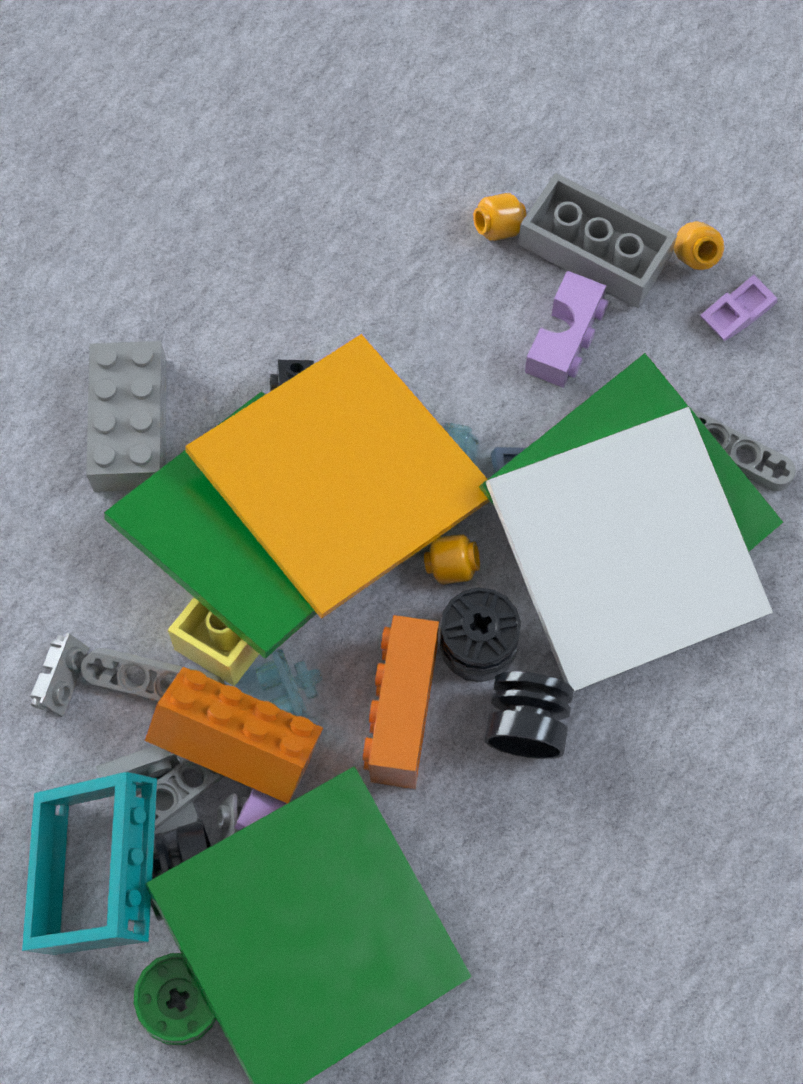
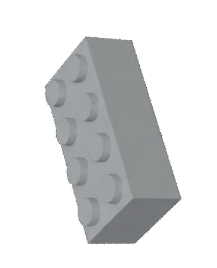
M555 173L522 221L518 245L566 271L606 285V292L639 308L670 260L677 235Z
M161 341L94 343L89 346L86 475L94 492L134 490L166 465L167 360Z

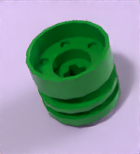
M170 953L158 957L143 969L135 984L133 1004L139 1022L152 1038L166 1045L184 1046L200 1040L212 1029L216 1017L181 953ZM176 991L180 996L185 994L189 996L185 1001L186 1009L181 1012L176 1007L171 1009L167 1007L172 1002L171 994Z

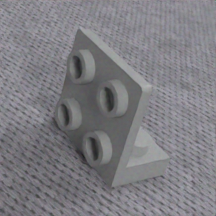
M154 745L98 765L96 769L99 778L130 772L156 778L158 781L181 763L178 755ZM182 773L181 779L186 786H188L184 773ZM141 790L136 791V797L141 794ZM157 792L156 809L160 811L170 809L173 805L171 797L167 793ZM114 796L109 799L114 811ZM191 802L157 828L154 832V838L157 833L161 832L165 835L176 831L177 827L199 821L194 803Z

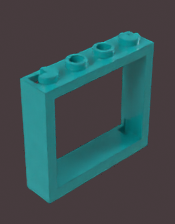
M123 772L34 793L22 951L58 955L149 942L151 896L144 884L152 880L157 793L156 778ZM141 790V797H136V791ZM114 796L107 926L60 933L69 806ZM60 805L59 815H56V806ZM129 921L134 922V933L128 930Z

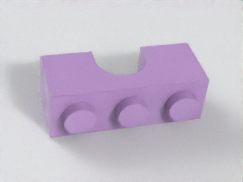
M570 271L566 272L555 295L551 316L565 321L570 328L561 333H554L540 328L527 355L525 373L563 388L569 376L576 377L582 362V358L578 357L582 347L589 348L596 330L591 327L595 319L602 320L609 301L604 299L606 285Z

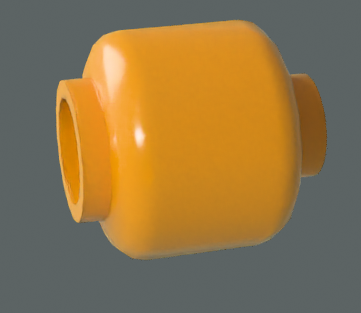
M502 193L482 198L474 210L473 220L479 234L490 241H496L517 236L520 233V225L527 213L524 204L519 202L516 196L511 193Z
M694 221L687 223L676 234L674 252L680 261L692 269H710L723 256L725 249L723 237L718 230L704 222Z
M464 534L438 537L431 543L430 552L424 553L427 574L433 573L436 581L442 585L470 581L474 577L475 571L480 570V554L477 543L475 541L471 542Z

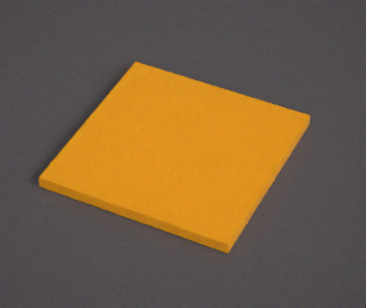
M362 334L186 445V453L321 619L490 502L479 488L487 480L485 475Z

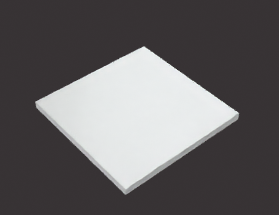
M689 407L503 474L486 482L564 682L570 684L574 691L773 613Z

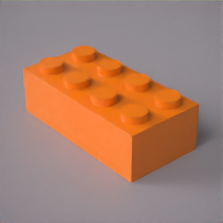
M393 615L391 627H384L381 649H383L382 661H385V664L378 663L375 677V686H377L376 696L379 697V701L372 700L369 713L370 733H373V738H365L362 761H364L363 770L369 771L370 783L416 789L438 648V621Z
M182 667L157 703L144 741L288 804L310 763L323 727L314 724L306 717L286 712L271 702L261 701L247 695L237 687L225 685L208 678L200 671Z

